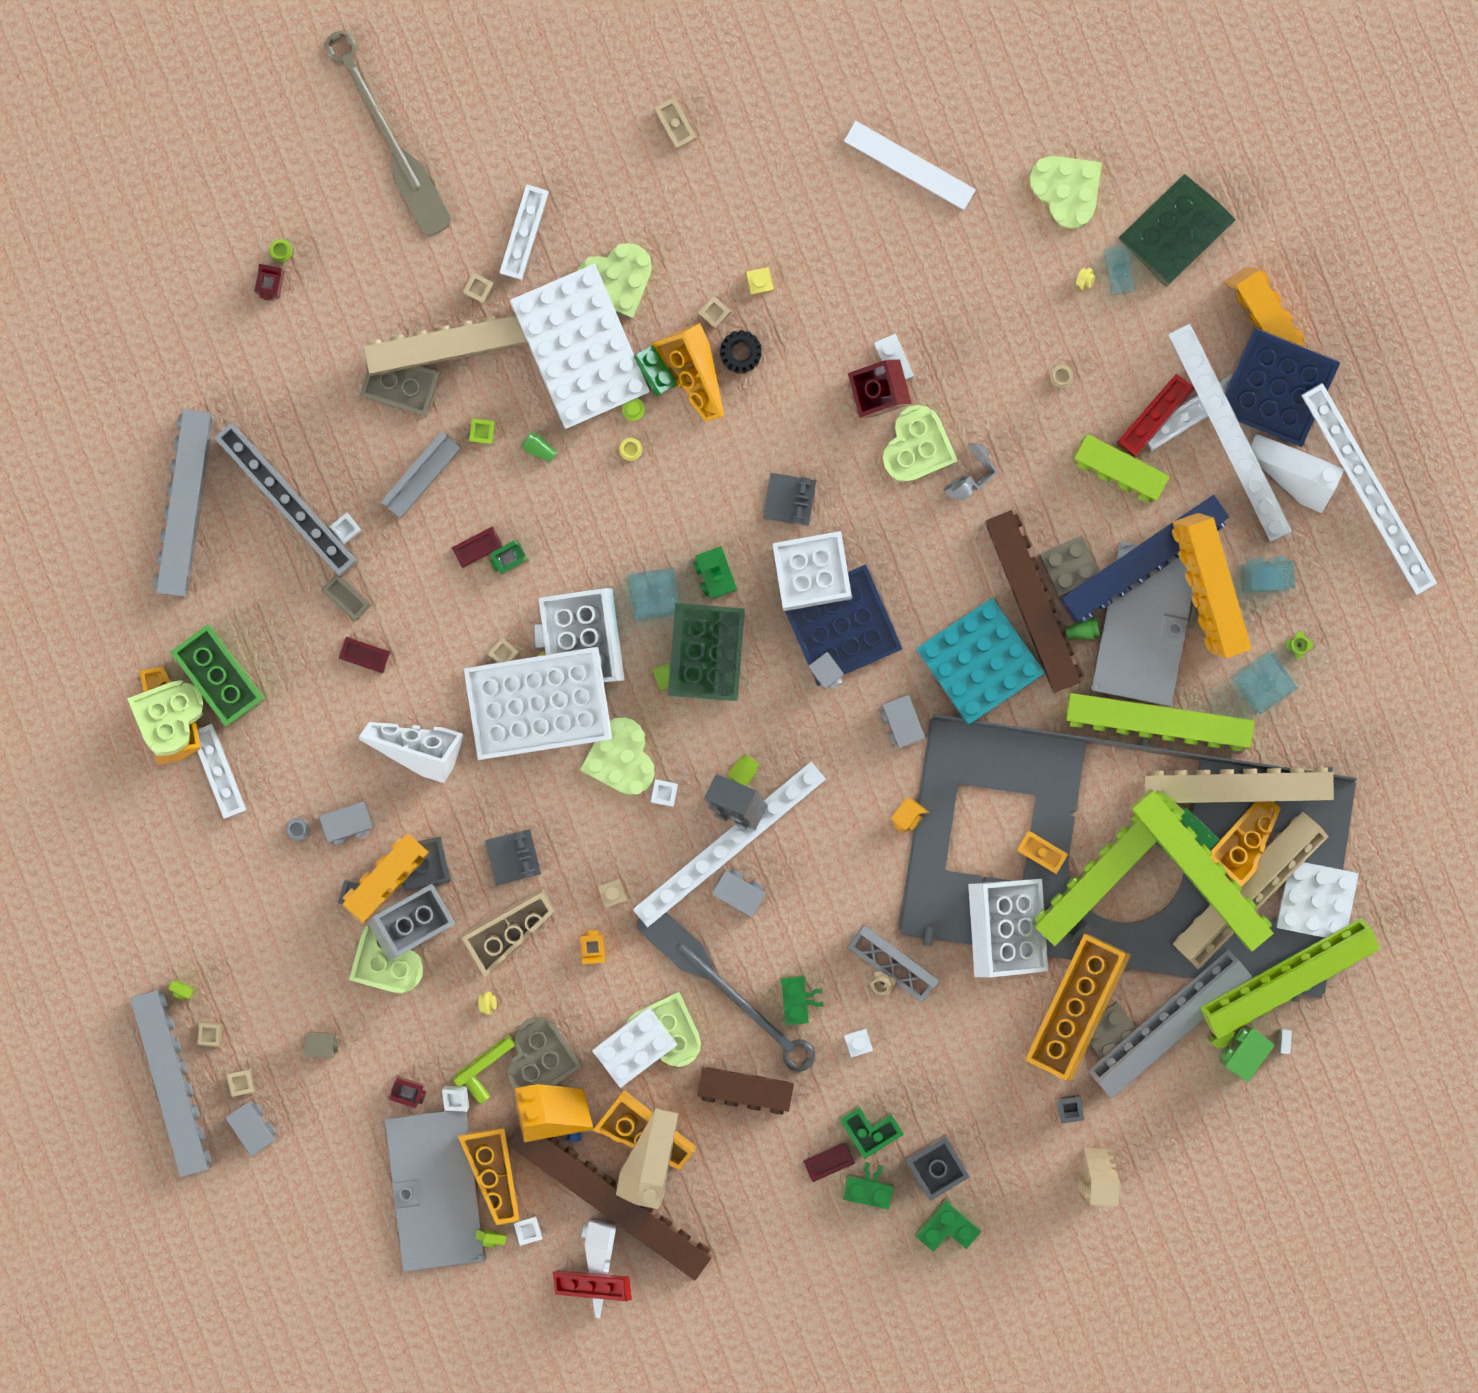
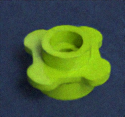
M1298 631L1293 639L1286 641L1285 646L1294 653L1296 659H1302L1304 653L1313 649V642L1309 641L1302 631Z

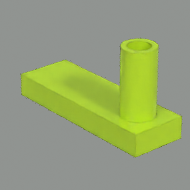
M507 1034L454 1074L453 1081L458 1087H461L463 1084L467 1086V1089L479 1104L484 1103L490 1097V1094L475 1075L515 1046L514 1040Z

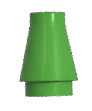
M532 431L521 446L525 449L526 453L546 460L549 463L557 453L538 433L535 434Z
M1090 618L1084 623L1079 621L1070 626H1065L1068 640L1095 639V637L1101 636L1097 618Z

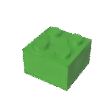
M1246 1025L1244 1028L1240 1027L1233 1037L1235 1039L1230 1047L1227 1045L1219 1056L1222 1058L1219 1063L1248 1083L1275 1044Z

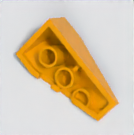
M698 323L683 328L651 343L667 368L676 378L677 386H682L687 392L689 402L703 420L707 422L723 417L724 411L710 344L701 324Z
M163 666L139 670L143 692L171 682ZM195 722L189 725V744L176 754L163 756L154 754L157 765L181 761L201 749Z
M1274 801L1254 802L1210 849L1213 854L1210 858L1215 864L1220 862L1227 870L1225 876L1230 882L1234 879L1240 887L1256 872L1261 854L1265 850V844L1281 809Z

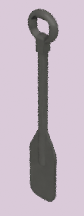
M667 912L649 927L640 918L638 919L637 928L640 933L675 965L685 972L709 979L785 1048L783 1059L788 1068L801 1072L812 1066L815 1060V1052L811 1044L800 1039L788 1040L715 973L703 945ZM795 1044H803L802 1048L806 1052L810 1051L811 1058H807L803 1062V1067H795L796 1063L792 1059L788 1060L787 1058L788 1052L795 1048Z

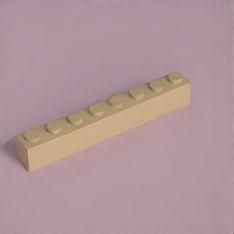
M515 312L504 314V318L495 320V316L482 318L481 323L473 324L472 321L459 323V327L450 329L449 325L437 327L436 332L427 333V330L414 332L412 337L404 338V335H396L390 337L391 341L381 342V339L367 342V346H364L369 376L527 345L528 343Z
M1328 767L1314 768V772H1304V768H1290V773H1281V768L1267 769V773H1257V769H1243V774H1234V769H1221L1220 774H1210V770H1196V775H1187V770H1173V775H1164V771H1150V776H1145V793L1149 789L1155 792L1158 790L1160 792L1164 791L1175 803L1334 800L1333 772H1328Z
M1302 812L1264 850L1259 859L1256 872L1241 887L1242 891L1240 894L1245 899L1249 897L1258 909L1328 838V835L1321 826ZM1209 905L1201 916L1195 918L1193 924L1177 937L1173 945L1187 960L1199 969L1234 932L1215 909Z

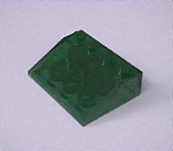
M1184 174L1118 239L1167 287L1236 219L1217 200Z
M675 603L668 696L738 701L745 608Z

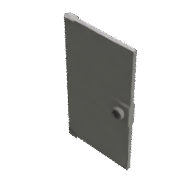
M1119 541L1116 560L1138 545ZM1175 555L1168 559L1169 565L1160 571L1156 568L1150 571V578L1141 584L1137 581L1131 584L1132 590L1122 597L1117 594L1111 598L1113 603L1107 606L1091 691L1169 707L1172 706L1192 601L1191 595H1193L1192 588L1188 585L1185 578V573H1187L1185 564L1181 562L1180 558H1176Z
M441 1111L385 1119L403 1272L485 1261L482 1242L475 1239L476 1229H480L474 1174L457 1138V1134L469 1133L467 1112Z

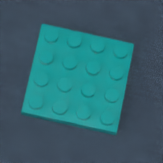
M993 598L916 648L917 653L968 726L1045 674Z

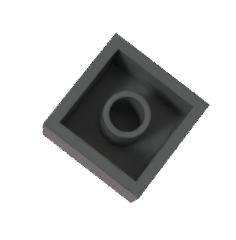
M717 774L704 797V800L709 805L708 808L715 813L714 816L725 822L728 819L734 821L736 826L747 830L748 827L756 830L767 808V804L757 790Z
M945 1134L905 1157L930 1201L970 1178Z

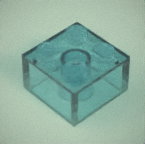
M1287 556L1270 558V562H1264L1263 557L1247 559V563L1241 565L1242 593L1295 589L1294 560L1288 561Z
M674 568L628 574L635 621L681 615Z
M1272 650L1265 652L1230 677L1256 715H1261L1298 689Z

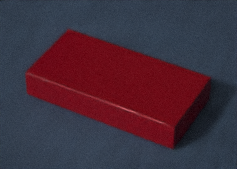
M492 526L451 548L461 567L464 568L490 555V553L503 547Z
M346 637L339 659L384 673L391 652Z
M846 1142L803 1160L812 1182L855 1164Z

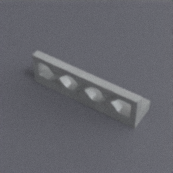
M441 431L381 502L398 517L402 518L461 448Z
M865 925L862 926L848 945L849 949L889 977H894L899 986L921 1002L924 1001L932 988H935L939 982L936 977ZM861 936L870 941V951L861 952L855 947ZM873 944H875L880 949L874 950ZM883 951L887 953L890 964L879 965L876 963L875 953ZM872 953L873 960L865 954ZM892 958L898 961L899 963L893 964ZM903 965L906 967L909 978L898 979L895 977L893 966ZM891 967V973L884 968ZM911 972L917 975V977H911ZM922 979L929 985L920 995L913 990L912 980ZM904 981H909L910 987L907 986V985H906L905 983H903V982H904Z

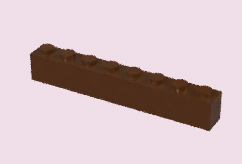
M1012 510L986 520L985 525L1052 692L1056 693L1081 683L1079 679L1083 677L1078 664H1073L1071 656L1074 653L1070 643L1065 644L1062 636L1065 634V630L1061 621L1057 622L1053 613L1057 612L1052 599L1048 600L1046 597L1047 585L1043 578L1039 579L1036 570L1039 569L1036 558L1030 557L1028 549L1031 546L1027 536H1022L1019 527L1022 526L1018 514H1013Z

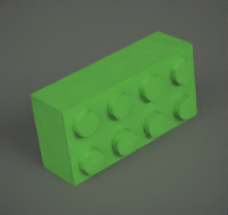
M207 624L170 652L225 727H230L266 700L265 696L212 625Z

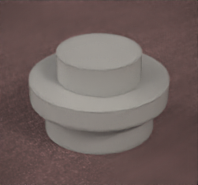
M294 818L288 822L286 833L290 839L301 841L308 836L309 825L302 818Z

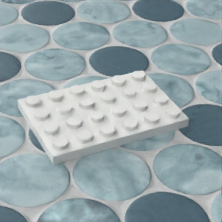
M595 264L509 300L565 429L650 392Z
M598 647L464 668L478 760L612 739Z

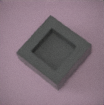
M1081 919L1067 933L1066 937L1078 946L1083 935L1088 934L1093 928Z

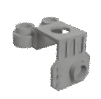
M969 443L968 448L988 472L976 482H974L971 476L965 475L954 480L944 489L949 498L954 500L958 498L961 500L967 499L973 493L972 490L980 489L998 473L997 469L990 462L988 450L982 444Z

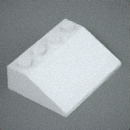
M603 588L538 598L546 655L598 647L603 682L609 683L625 680L613 589Z
M1042 879L968 884L975 977H999L1047 972L1046 938L1033 925L1035 922L1034 917L1044 909Z

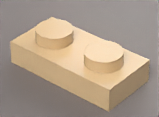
M675 97L654 108L676 150L697 139Z

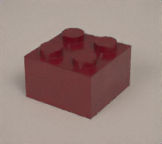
M900 359L884 360L848 373L859 418L875 417L912 404Z

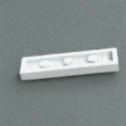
M526 184L499 272L500 274L522 281L549 191Z
M210 724L198 729L201 745L198 754L223 818L226 819L246 811L214 725Z

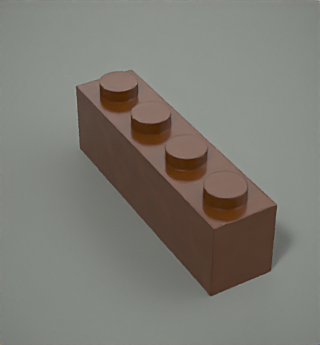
M702 1066L697 1096H702L701 1100L715 1103V1099L725 1100V1105L738 1107V1103L747 1104L748 1109L761 1111V1107L770 1108V1113L783 1115L784 1111L789 1112L794 1082Z

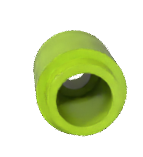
M744 754L742 758L739 757L727 776L732 781L748 786L758 772L757 768L760 764Z

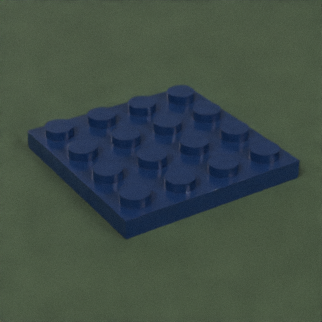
M1254 327L1225 390V395L1238 422L1302 447L1315 419L1301 395L1323 383L1328 391L1340 361Z
M866 564L848 572L852 599L785 611L808 666L828 652L845 675L902 650V646ZM813 675L817 686H820L821 684L818 682V680H817V679L815 678V676Z

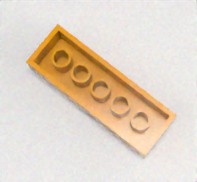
M1196 513L1172 522L1174 526L1172 534L1175 541L1179 543L1181 550L1179 551V558L1186 567L1187 573H1185V578L1193 591L1191 598L1194 606L1199 611L1198 623L1201 629H1204L1206 635L1204 643L1207 650L1226 659L1252 650L1214 517Z
M1083 935L1025 1061L1065 1081L1073 1080L1131 954L1092 935Z

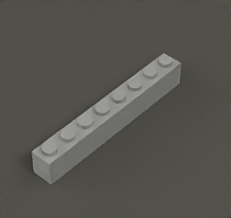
M183 409V414L178 416L177 427L180 428V435L175 438L174 450L177 451L176 460H172L171 473L174 476L173 483H169L167 490L170 503L169 506L166 505L164 511V519H167L166 529L163 528L161 532V542H164L163 551H159L157 558L160 572L155 575L154 588H157L156 593L188 598L214 415L209 412Z
M231 422L214 437L338 576L342 577L359 562L235 424Z
M1228 949L1089 1069L1088 1072L1104 1091L1113 1098L1204 1019L1200 1007L1252 978V975Z
M161 989L131 998L132 1006L180 1178L206 1171L211 1168L212 1156L210 1151L205 1149L203 1142L206 1141V1135L203 1127L200 1128L197 1119L200 1118L197 1105H193L191 1096H194L191 1083L186 1081L185 1074L188 1073L184 1060L181 1061L179 1051H181L180 1041L178 1038H174L172 1029H175V1023L172 1015L168 1016L166 1007L169 1006L166 993L162 994Z

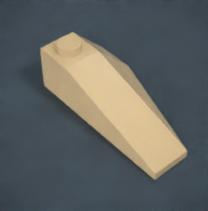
M655 1109L620 1171L616 1191L617 1196L636 1205L655 1209L660 1208L679 1113Z

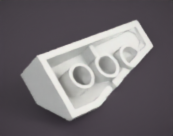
M1255 434L1250 446L1261 469L1293 496L1300 505L1322 513L1333 495L1344 469Z
M369 722L359 736L360 741L417 774L442 783L446 781L454 768L463 739L462 733L443 727H434V730L420 729V726L412 725V728H399L397 724Z
M589 1219V1223L584 1224L581 1238H586L585 1250L589 1273L608 1274L617 1227L616 1223ZM593 1298L595 1318H600L603 1299Z

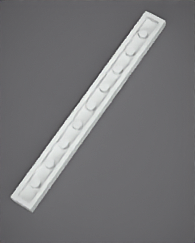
M1187 324L1169 333V337L1270 542L1290 533L1292 530L1191 324Z
M1323 383L1302 394V398L1414 593L1418 595L1437 584Z
M812 762L807 764L764 800L767 808L756 830L749 827L747 830H744L736 825L731 827L633 909L634 912L649 927L825 781L826 778Z

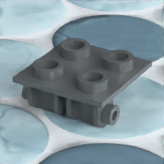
M771 473L763 519L809 526L816 480Z
M530 829L485 840L496 885L541 874Z

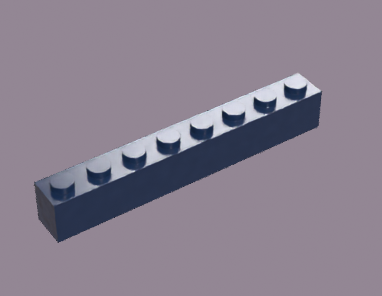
M1212 495L1177 520L1200 513L1214 517L1217 531L1226 526L1224 521L1230 517L1215 495ZM1173 523L1059 599L1074 623L1079 620L1084 623L1093 617V610L1098 607L1103 610L1112 604V597L1117 594L1122 597L1131 591V584L1136 581L1141 584L1150 578L1149 572L1155 568L1160 571L1169 565L1168 559L1175 555L1176 558H1179V551L1181 550L1179 543L1175 541L1172 534V529H1174Z

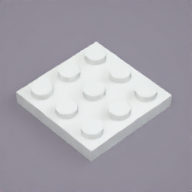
M841 531L772 543L784 611L852 599Z
M1303 862L1284 882L1276 928L1326 938L1349 925L1359 873Z

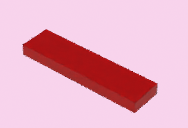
M1175 374L1117 441V445L1136 458L1194 391V386L1178 374Z
M563 1270L553 1272L555 1295L626 1302L632 1300L629 1276Z

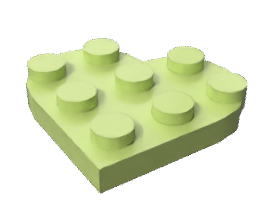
M1048 156L1039 159L1032 168L1029 177L1030 187L1040 200L1049 203L1050 214L1059 226L1067 229H1078L1086 225L1093 217L1096 208L1102 162Z
M627 243L617 245L607 258L601 256L588 257L577 271L595 264L615 311L633 319L651 274L652 265L649 254L640 246Z
M914 405L901 412L895 425L896 438L889 442L883 455L884 467L891 477L896 481L909 482L958 462L940 418L935 411L926 406Z
M181 680L170 682L127 698L144 742L157 756L176 754L189 744L190 737L189 725L203 715L204 704L202 694L195 685L184 683Z
M625 717L614 718L610 721L612 739L595 742L580 770L619 792L628 795L640 794L648 789L655 776L654 764L651 758L643 752L646 743L645 733L641 726L632 719Z
M367 925L360 938L349 980L390 992L404 993L413 990L420 983L423 977L424 966L422 958L412 949L389 961L372 929Z
M680 992L647 1006L651 1008L677 1043L674 1048L660 1059L664 1063L676 1067L685 1066L694 1061L700 1052L701 1040ZM647 1007L638 1010L633 1015H631L626 1023L632 1020L635 1016H637Z

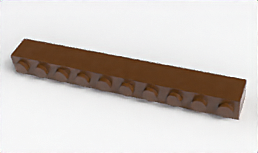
M521 1126L517 1128L507 1142L508 1146L696 1281L712 1258V1255L709 1253L710 1249L701 1242L698 1245L690 1240L692 1236L681 1228L679 1231L671 1226L673 1222L664 1215L659 1217L654 1214V1208L636 1205L617 1196L616 1181L607 1174L602 1176L596 1172L598 1168L588 1160L585 1163L577 1158L579 1154L572 1148H563L558 1144L560 1140L557 1137L524 1142Z

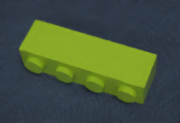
M1089 434L1085 435L1073 458V461L1077 462L1076 467L1086 472L1090 469L1098 473L1097 478L1108 483L1112 480L1118 483L1117 488L1127 493L1131 490L1139 494L1137 498L1149 504L1151 501L1156 502L1170 477Z

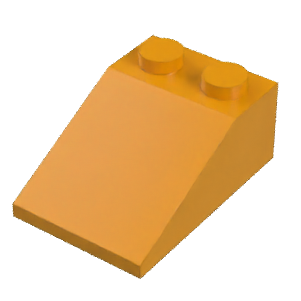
M540 1084L515 1088V1104L524 1142L593 1130L584 1089Z

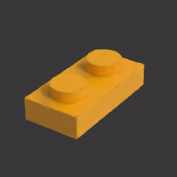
M1029 830L1016 851L1055 874L1058 873L1068 856L1066 852Z

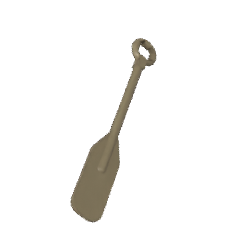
M346 31L332 33L325 42L326 54L335 62L345 63L392 151L395 183L421 231L426 235L437 234L446 229L450 224L451 218L423 165L400 148L352 59L357 51L355 38ZM340 36L348 37L346 41L352 47L351 53L343 54L342 58L335 57L336 53L333 47H330V43L332 40L335 42L340 39Z

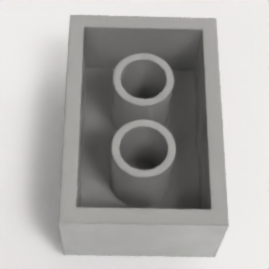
M433 884L428 885L367 920L389 961L455 924Z

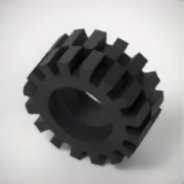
M739 330L731 332L721 344L720 356L723 364L735 373L752 371L759 364L762 356L760 341L749 331ZM744 343L749 347L750 355L746 360L739 361L733 357L732 349L736 344Z

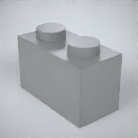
M828 652L808 666L824 689L829 687L832 690L843 682L840 677L844 673Z
M909 695L882 705L883 710L880 711L884 724L889 723L892 730L888 732L892 745L897 744L898 748L925 739Z
M366 801L319 816L327 842L334 841L335 845L347 842V836L356 834L357 838L370 834L369 829L374 828Z
M733 868L731 871L725 870L712 895L753 917L766 892L762 891L764 886L754 880L748 883L742 879L744 874Z
M252 1100L225 1117L250 1156L277 1139L275 1127L271 1122L267 1123L262 1116L264 1114L263 1109L257 1102L254 1104Z

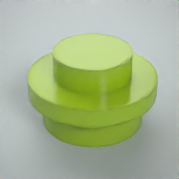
M284 239L275 240L269 249L270 256L276 262H286L291 258L293 248Z
M637 398L624 403L622 406L624 417L630 421L640 420L645 414L644 403Z

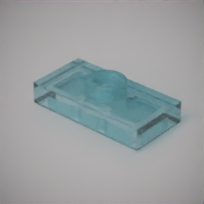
M1127 245L1104 249L1111 295L1134 292L1135 287Z

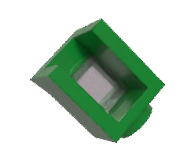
M513 540L490 553L492 557L490 563L496 572L499 571L500 574H505L529 561L518 540Z

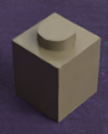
M306 1033L305 1057L333 1058L335 1052H339L340 1039L336 1038V1033Z

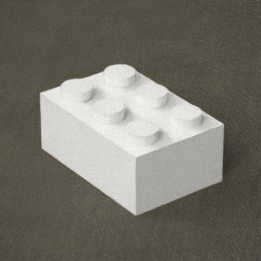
M647 1007L593 1048L592 1051L621 1088L674 1048L677 1043L651 1008Z

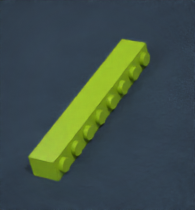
M1073 693L1068 695L1065 721L1070 722L1071 727L1083 728L1084 724L1093 725L1092 730L1106 731L1107 727L1116 728L1115 733L1129 735L1130 731L1139 732V737L1152 738L1153 734L1162 735L1161 740L1175 742L1176 738H1183L1186 744L1198 745L1199 741L1208 742L1207 747L1221 749L1222 744L1230 745V750L1244 752V748H1251L1255 720Z
M1149 789L1129 806L1130 810L1247 949L1253 952L1274 934L1270 929L1272 924L1264 915L1260 917L1256 913L1255 909H1257V906L1249 897L1245 899L1240 894L1242 888L1234 879L1231 882L1225 876L1227 870L1220 862L1215 864L1210 858L1213 855L1204 844L1201 846L1195 840L1198 837L1189 826L1185 828L1182 825L1180 814L1174 808L1170 810L1166 806L1167 799L1159 790L1155 793L1154 790Z
M1161 791L1167 799L1166 806L1170 810L1174 808L1182 816L1185 811L1164 791ZM1135 814L1131 817L1133 821L1127 827L1124 825L1116 832L1115 836L1117 838L1111 844L1107 842L1099 850L1100 855L1095 860L1090 859L1082 868L1084 872L1079 877L1074 876L1066 884L1068 888L1062 894L1059 892L1051 899L1050 903L1052 905L1046 911L1042 909L1034 917V927L1054 946L1157 842Z
M1360 918L1203 1005L1200 1009L1209 1029L1217 1039H1220L1239 1027L1249 1024L1257 1017L1269 1013L1275 1007L1290 1001L1302 992L1310 990L1320 982L1330 979L1333 975L1351 967L1363 958L1371 956L1374 952L1380 950L1372 928Z

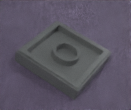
M441 836L417 841L428 851V855L403 882L404 890L410 891L427 887L430 884L437 885L450 882Z

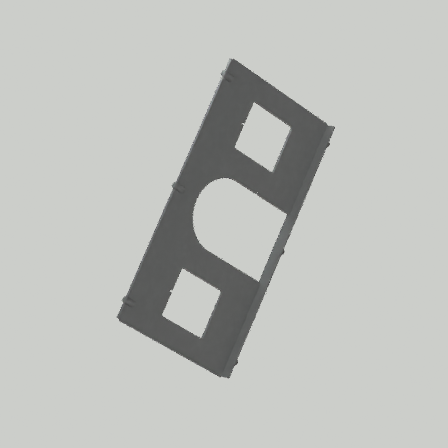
M959 712L957 713V718L933 714V719H930L918 803L930 813L921 815L923 819L913 831L899 924L900 934L923 937V945L932 946L933 939L972 945L968 884L1011 881L992 877H985V881H982V876L946 870L958 785L960 784L1035 796L1030 832L1068 854L1057 874L1026 857L1023 880L1042 879L1044 910L1046 911L1052 905L1050 903L1051 899L1059 892L1062 894L1068 888L1066 884L1070 881L1068 863L1075 816H1071V811L1076 812L1086 743L1200 760L1199 770H1210V774H1220L1221 769H1234V774H1243V769H1257V773H1267V769L1281 768V773H1290V768L1149 747L1150 740L1141 739L1140 745L983 721H975L968 726ZM1328 767V772H1333V767ZM1333 775L1334 800L1274 801L1281 809L1272 831L1282 833L1295 817L1304 812L1321 826L1328 835V838L1307 858L1306 863L1343 870L1356 786L1354 782L1357 778ZM1254 802L1193 803L1192 814L1220 839ZM1184 873L1179 889L1171 902L1162 911L1148 919L1133 923H1120L1104 919L1092 911H1089L1082 918L1084 922L1093 928L1088 933L1089 935L1131 954L1125 968L1187 978H1196L1228 949L1254 978L1324 939V937L1276 928L1277 921L1269 920L1272 924L1270 929L1274 934L1253 952L1247 949L1234 933L1197 969L1176 949L1173 943L1181 933L1185 932L1193 924L1195 918L1201 916L1210 903ZM1065 936L1054 946L1046 938L1048 957L1073 959L1078 946ZM1327 980L1293 997L1290 1001L1299 1002L1300 995L1322 998V994H1325Z

